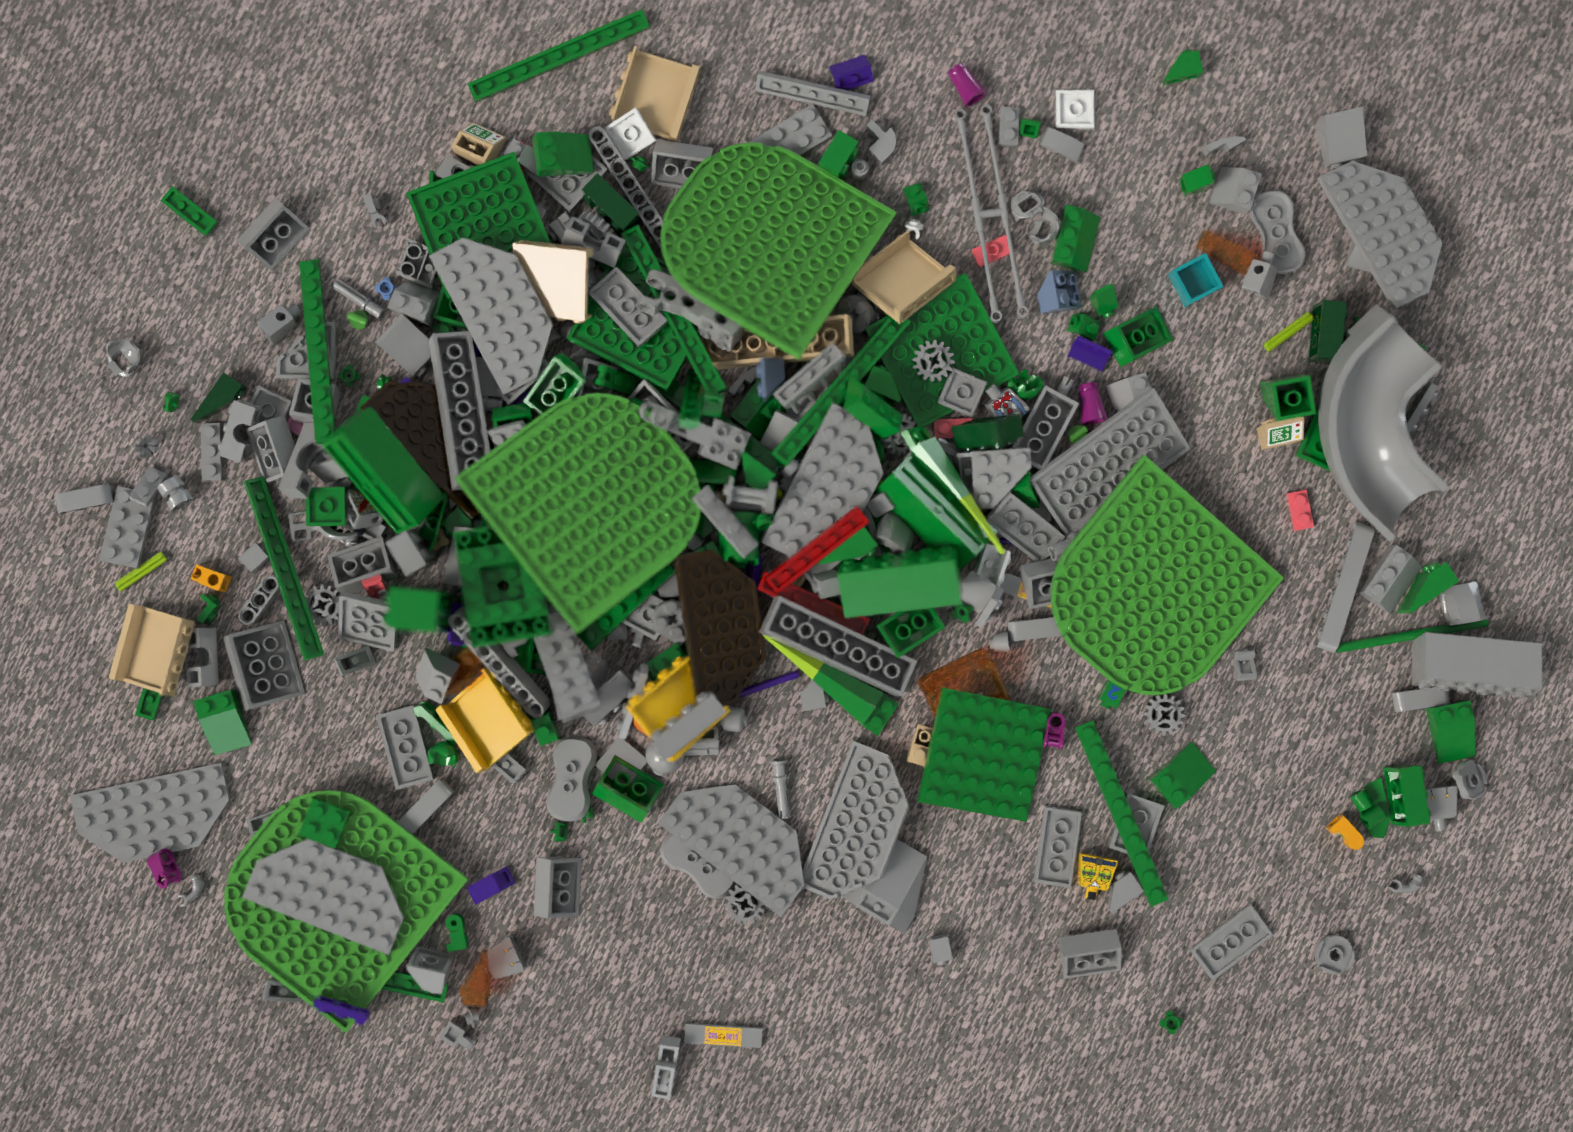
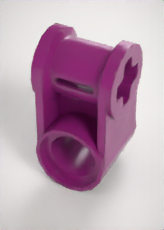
M1051 712L1048 717L1043 748L1046 746L1058 747L1059 750L1063 748L1065 718L1058 712ZM1054 716H1059L1060 723L1052 726L1051 719Z
M161 849L148 857V866L159 888L164 889L171 883L181 881L182 873L176 864L173 853L169 849Z

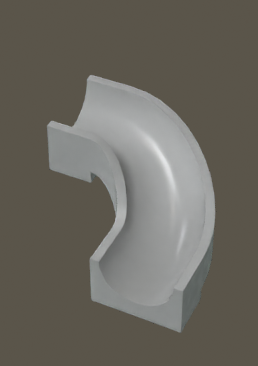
M1376 304L1348 331L1350 336L1340 346L1331 360L1320 393L1319 431L1324 456L1337 485L1356 509L1391 542L1396 537L1394 526L1398 517L1412 501L1427 492L1442 491L1444 493L1449 488L1416 452L1409 437L1405 419L1406 406L1411 396L1436 374L1442 366L1397 324V320L1391 314Z

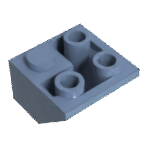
M1049 271L1037 295L1041 314L1082 308L1075 271Z
M760 358V363H757V377L761 378V383H758V395L762 397L763 402H767L773 393L785 382L784 359Z

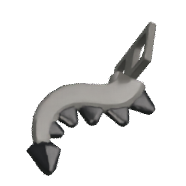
M306 510L288 513L292 542L311 539L312 531H319L325 537L333 540L351 539L356 536H362L366 531V528L354 529V532L347 530L343 533V529L336 530L337 526H306ZM297 514H305V521L294 523L292 517ZM307 530L306 537L295 538V531Z

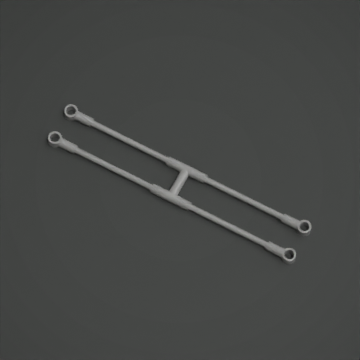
M985 104L982 106L980 113L984 117L985 128L988 131L1000 208L981 211L966 138L965 110L957 109L954 118L958 122L973 198L971 201L977 233H979L990 293V319L993 323H999L1002 319V313L999 311L997 298L994 294L983 233L985 231L983 218L1002 217L1017 292V317L1020 319L1026 318L1029 310L1025 307L1024 296L1021 293L1010 232L1011 224L1006 196L1003 193L992 132V107ZM987 108L990 112L984 113L983 109ZM960 112V113H962L964 116L961 117V118H959V117L957 116V113ZM1024 310L1026 314L1021 315L1019 311ZM998 314L1000 318L996 320L993 318V315Z

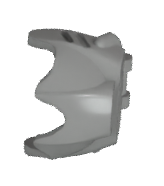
M1025 190L1014 195L1009 204L1013 221L1017 223L1020 219L1028 217L1032 220L1035 215L1041 214L1045 203L1044 198L1041 195ZM1034 198L1038 203L1027 212H1023L1019 208L1023 202Z
M1047 207L1042 208V218L1039 221L1035 220L1034 228L1030 231L1029 239L1034 244L1047 243L1049 240H1054L1059 233V219ZM1044 223H1051L1048 234L1044 238L1038 237Z
M129 339L110 341L106 345L109 362L106 367L113 371L115 377L119 375L121 377H130L139 363L140 349ZM121 352L131 362V365L124 371L114 362V358Z

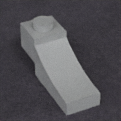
M662 1035L651 1097L670 1100L681 1038Z

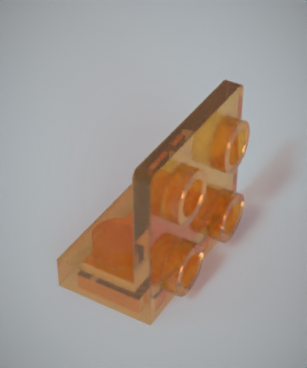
M468 646L449 658L461 665L456 680L445 693L447 697L453 693L455 695L458 694L465 685H472L477 680L475 676L479 675L482 672L481 670L484 669V663Z

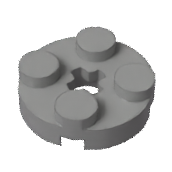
M852 294L842 299L838 308V315L848 314L852 318L853 333L865 331L866 327L873 324L875 318L872 304L869 305L866 301L867 298L860 294ZM855 309H856V313H859V316H858V317H855V315H854Z
M673 599L658 604L652 614L655 631L665 638H680L685 634L680 601ZM675 614L676 621L674 623L672 622L671 624H668V616H673Z
M1473 760L1461 762L1457 770L1453 771V778L1457 783L1460 796L1463 799L1471 800L1482 798L1486 793L1484 785L1487 784V776L1483 767L1480 764H1475Z
M1339 935L1322 937L1314 950L1315 962L1325 972L1333 975L1341 974V972L1350 969L1355 959V953L1350 942ZM1334 949H1337L1336 953H1338L1339 956L1338 958L1334 957V959L1332 960L1330 952L1334 951Z

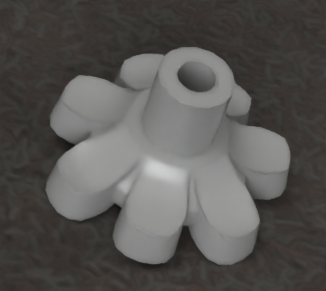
M147 434L144 436V439L139 438L137 440V445L133 449L135 452H138L137 455L140 459L144 458V456L150 458L152 456L151 451L157 452L158 447L155 445L159 441Z

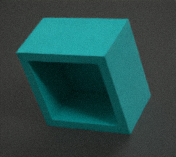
M1206 253L1173 269L1167 274L1185 308L1224 287Z

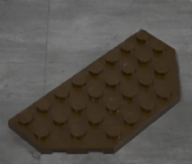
M388 381L360 409L364 410L371 407L383 423L390 428L398 441L403 444L408 453L414 457L423 471L428 474V477L472 519L480 512L463 489L452 490L436 385L421 382L400 383ZM488 435L489 447L491 452L495 449V447Z
M710 549L679 555L674 559L687 652L688 657H690L689 665L694 699L696 701V697L699 694L709 691L722 706L736 703L744 687H747L757 668L766 659L763 634L759 633L762 625L756 583L730 562H724V559L714 550Z

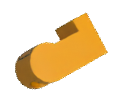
M196 564L190 579L214 590L226 592L232 576Z
M1339 814L1325 827L1334 835L1338 833L1348 848L1358 850L1364 845L1363 836L1343 815Z

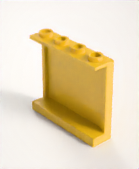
M679 656L676 658L668 670H662L654 682L651 681L643 687V692L639 695L635 694L628 700L629 704L625 706L649 738L653 731L666 725L665 722L669 718L679 715L681 713L680 710L684 706L695 702L688 662L690 657ZM727 705L722 706L726 710L725 714H723L709 727H707L704 731H702L699 735L692 739L688 744H686L683 748H681L678 752L671 756L667 761L674 762L675 760H677L685 751H687L714 725H716L724 716H726L730 712V709L727 707Z
M488 668L482 669L483 674L448 704L440 705L435 709L476 773L487 771L535 731L530 719L522 712L520 704L514 700L511 693Z

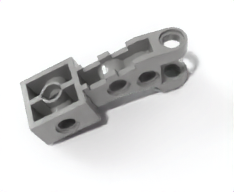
M657 270L649 272L646 279L647 284L662 290L660 298H656V300L640 295L636 304L640 311L655 316L663 310L683 316L698 326L701 336L714 341L720 349H726L729 352L743 336V326L690 295L679 285L673 276ZM673 297L674 300H668L666 298ZM686 303H690V304H692L693 306L688 307V306H686L685 304H686Z
M650 401L643 403L639 409V414L645 421L699 443L698 454L735 470L751 435L747 431L714 417L711 418L709 425L700 423L699 428L686 429L679 427V413ZM653 407L654 409L651 411L650 417H647V408Z

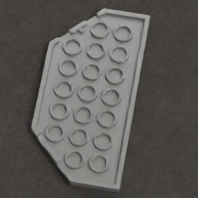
M1354 161L1319 176L1318 182L1392 309L1396 310L1428 294L1442 242L1405 179Z
M462 238L431 254L429 257L503 395L537 378L554 324L518 256L467 238Z
M834 403L831 404L772 519L773 525L769 526L761 539L762 543L791 557L855 506H858L863 513L883 475L869 426L864 425L844 408Z
M856 741L852 742L803 868V888L834 900L883 878L910 807L890 755Z
M223 762L70 795L78 834L123 863L148 858L153 853L164 848L169 849L171 852L201 846L231 800Z
M735 784L681 792L658 822L660 826L780 917H782L804 887L797 831Z
M310 839L258 860L242 897L387 955L391 952L404 919L402 910L398 906L396 896L391 885H389L382 866Z

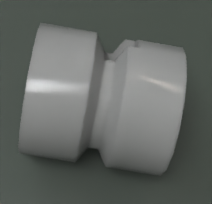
M179 475L167 479L157 487L162 497L167 498L166 503L171 511L183 508L194 499L189 490L184 489L185 484Z

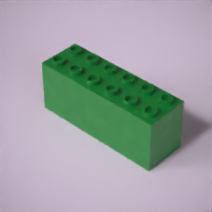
M371 407L349 417L321 444L396 534L420 525L445 498L439 487L433 483L428 474L423 471L414 457L408 453L403 444L398 441L390 428L383 423Z
M914 452L873 492L874 494L885 492L895 505L892 511L932 550L940 549L943 546L957 547L960 569L977 556L990 541V538L961 500ZM989 524L992 531L996 535L997 531Z
M943 546L936 550L924 548L919 552L907 550L895 555L893 553H885L878 557L871 555L869 557L864 556L862 559L843 560L837 573L845 618L960 605L962 603L963 587L957 547Z
M390 587V591H387L386 594L388 612L386 611L384 614V623L386 628L449 633V618L451 617L453 603H458V597L456 594Z

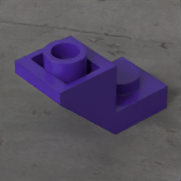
M506 866L467 887V890L476 905L516 883Z

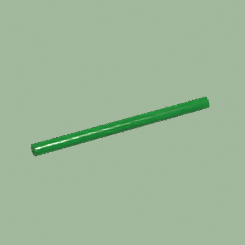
M1488 619L1452 626L1445 624L1339 643L1336 653L1415 640L1425 632L1450 634L1488 627L1489 623Z

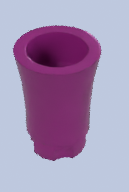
M959 63L949 70L948 75L957 89L965 108L974 105L986 96L987 91L976 80L969 68H966L964 63Z
M1097 382L1080 385L1079 398L1082 425L1101 423L1108 420Z

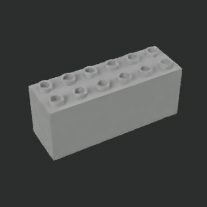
M1425 632L1413 640L1412 686H1419V689L1425 690L1431 689V687H1438V691H1450V689L1457 690L1458 693L1474 691L1477 695L1494 693L1497 697L1515 695L1517 699H1526L1527 696L1534 695L1535 692L1542 690V643Z

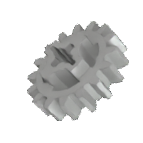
M585 211L578 218L590 224L589 233L597 240L605 239L608 232L616 235L613 233L614 230L611 229V225L600 215L594 216L592 212L588 213Z
M933 340L930 345L929 341H925V347L920 344L918 346L920 351H914L917 358H912V361L916 362L913 369H919L917 375L923 374V380L929 377L930 382H933L934 377H936L938 381H941V375L947 377L946 371L953 370L949 365L954 363L953 360H950V357L954 354H948L947 351L950 347L944 348V342H940L937 345V341ZM929 348H935L930 354L924 352ZM942 353H943L944 356H945V362L942 360V357H941V354H942ZM935 356V361H937V364H933L931 366V361L929 360V358H933ZM921 360L924 361V364H925V368H924V369L922 368ZM936 368L942 369L939 373L931 374Z
M901 414L903 416V424H901L900 432L880 439V441L885 442L883 446L887 448V452L893 453V455H906L907 451H911L901 433L906 429L914 428L916 422L912 421L911 416H906V414Z
M321 585L320 589L314 586V592L307 591L309 597H305L312 619L315 620L314 624L319 625L321 622L322 626H327L328 622L330 625H333V619L339 620V592L337 590L333 591V586H328L327 589L325 585ZM323 593L330 594L332 598H326ZM322 602H330L325 606V609H317L322 605ZM336 605L335 611L332 613V609ZM321 613L324 618H320L315 614Z
M1163 694L1162 698L1159 695H1155V701L1152 699L1148 700L1150 705H1144L1147 712H1143L1142 715L1147 716V719L1143 722L1149 723L1147 727L1149 730L1154 728V734H1158L1160 731L1162 736L1166 735V731L1169 735H1173V729L1176 731L1180 730L1178 724L1183 725L1184 722L1181 721V718L1186 717V715L1181 714V711L1185 708L1178 706L1181 702L1180 700L1174 701V696H1170L1167 699V694ZM1168 702L1170 704L1162 707L1159 703ZM1154 710L1155 717L1152 719V711ZM1162 711L1167 712V713H1166V716H1167L1166 719H1165V718H1161V717H1162V713H1161ZM1176 711V718L1174 720V712ZM1166 723L1169 727L1161 728L1158 725Z
M736 884L735 891L729 889L731 896H725L728 903H725L724 907L729 908L725 913H731L730 920L732 921L736 918L738 925L741 921H744V925H747L748 920L753 924L755 923V917L761 918L759 912L765 911L761 907L764 904L758 899V904L753 903L751 894L742 887L739 888ZM745 891L743 896L735 897L738 892ZM744 899H747L748 904H750V907L746 906V908L743 909L742 904H740L739 902L744 901ZM732 904L737 906L738 914L734 912ZM750 910L755 911L751 916L744 917L746 912Z

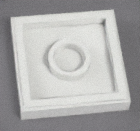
M1056 90V129H1094V90Z
M636 107L604 128L624 161L656 142V138Z

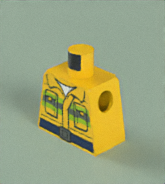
M1079 853L1078 884L1087 887L1085 898L1096 900L1098 889L1108 890L1118 863L1117 860Z

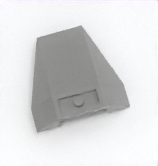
M897 839L883 878L842 897L879 921L905 933L915 917L927 856Z

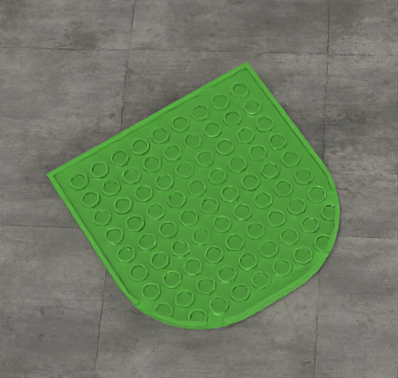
M740 143L720 149V152L711 157L708 156L691 173L666 210L661 229V248L670 273L690 295L800 360L895 218L897 212L788 149L776 146V148L765 146L763 143Z
M585 394L584 396L568 398L556 404L455 477V481L576 634L679 556L690 542L696 530L701 511L692 500L700 492L696 472L681 448L666 430L641 418L639 414L640 406L626 398L611 394ZM646 410V416L650 417V412Z
M1142 455L1062 553L1052 578L1051 607L1058 630L1067 644L1105 678L1131 692L1144 695H1163L1179 691L1205 675L1284 577L1147 456Z
M320 790L300 795L288 801L274 811L240 852L230 869L227 885L225 886L224 908L230 931L232 930L238 945L245 954L313 1007L315 999L321 995L366 1009L469 878L370 801L349 792ZM312 798H317L351 811L337 849L380 865L386 873V878L404 915L403 922L389 955L242 898L258 860L307 839L298 834ZM319 1012L345 1033L355 1023V1019L352 1018L342 1019L332 1012Z

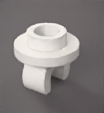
M910 219L905 222L904 226L907 228L906 231H914L916 233L915 239H918L920 230H923L924 226L920 224L921 221Z

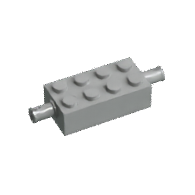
M1063 376L1057 391L1046 385L1043 387L1022 425L1024 437L1018 438L1017 442L1011 446V448L1030 447V469L1037 472L1048 464L1079 405L1078 402L1067 397L1075 381L1072 379L1068 381L1069 378Z

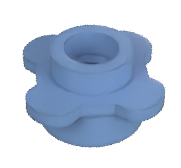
M385 277L383 281L376 285L375 290L382 294L384 300H389L394 289L398 286L393 285L389 277Z

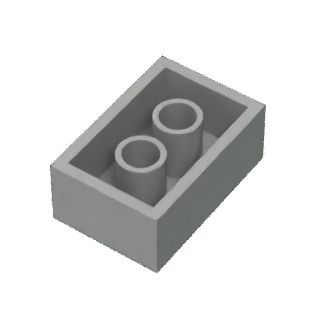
M406 530L386 542L405 576L414 574L434 562L433 557L435 555L433 551H430L424 545L423 541L425 539L419 535V530Z

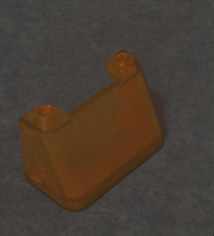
M977 649L923 675L917 681L934 719L942 687L975 694L982 692L985 696L1005 700L1011 699L997 665L986 649Z

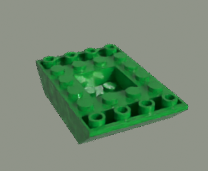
M486 526L453 532L472 648L551 635L544 592L493 527ZM505 581L509 584V588L503 592L499 591L497 588L498 584Z

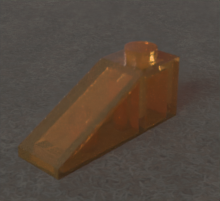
M1207 231L1203 232L1195 248L1242 276L1247 274L1252 260L1258 258V255L1243 246Z
M488 950L482 951L466 977L464 985L460 986L459 996L462 997L463 1005L486 1007L490 996Z

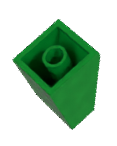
M1295 374L1260 381L1263 401L1276 421L1316 414L1310 375Z

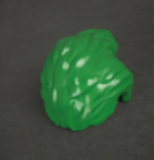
M1027 369L1020 371L1019 379H1010L1007 383V387L1022 400L1034 398L1040 393L1044 385L1043 380L1037 375H1027Z
M448 741L437 742L428 750V763L441 766L454 764L453 768H455L459 761L458 751Z

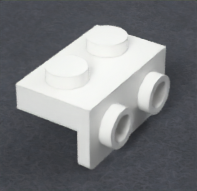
M987 543L981 550L974 572L1000 587L1005 578L1004 572L1011 561V551L1004 549L1005 553L1001 555L994 545Z

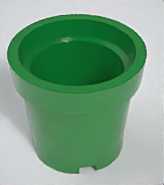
M733 512L732 514L759 545L742 558L714 526V530L718 534L720 556L724 559V562L728 561L736 568H745L747 564H751V567L757 566L759 564L760 530H758L757 525L752 526V522L756 520L759 514Z

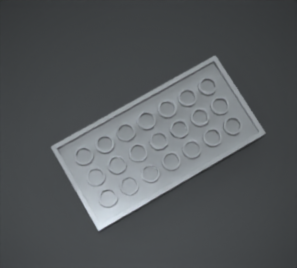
M1151 387L1030 477V484L1067 538L1069 534L1073 532L1078 533L1142 455L1147 456L1163 470L1191 448L1156 390Z

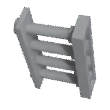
M831 343L773 393L775 398L784 406L789 416L797 420L804 416L847 366L844 362L845 356Z
M730 477L729 483H725L724 495H727V505L725 506L731 513L749 512L759 515L766 513L768 516L773 515L777 483L769 482L768 489L764 488V490L733 486L734 477Z

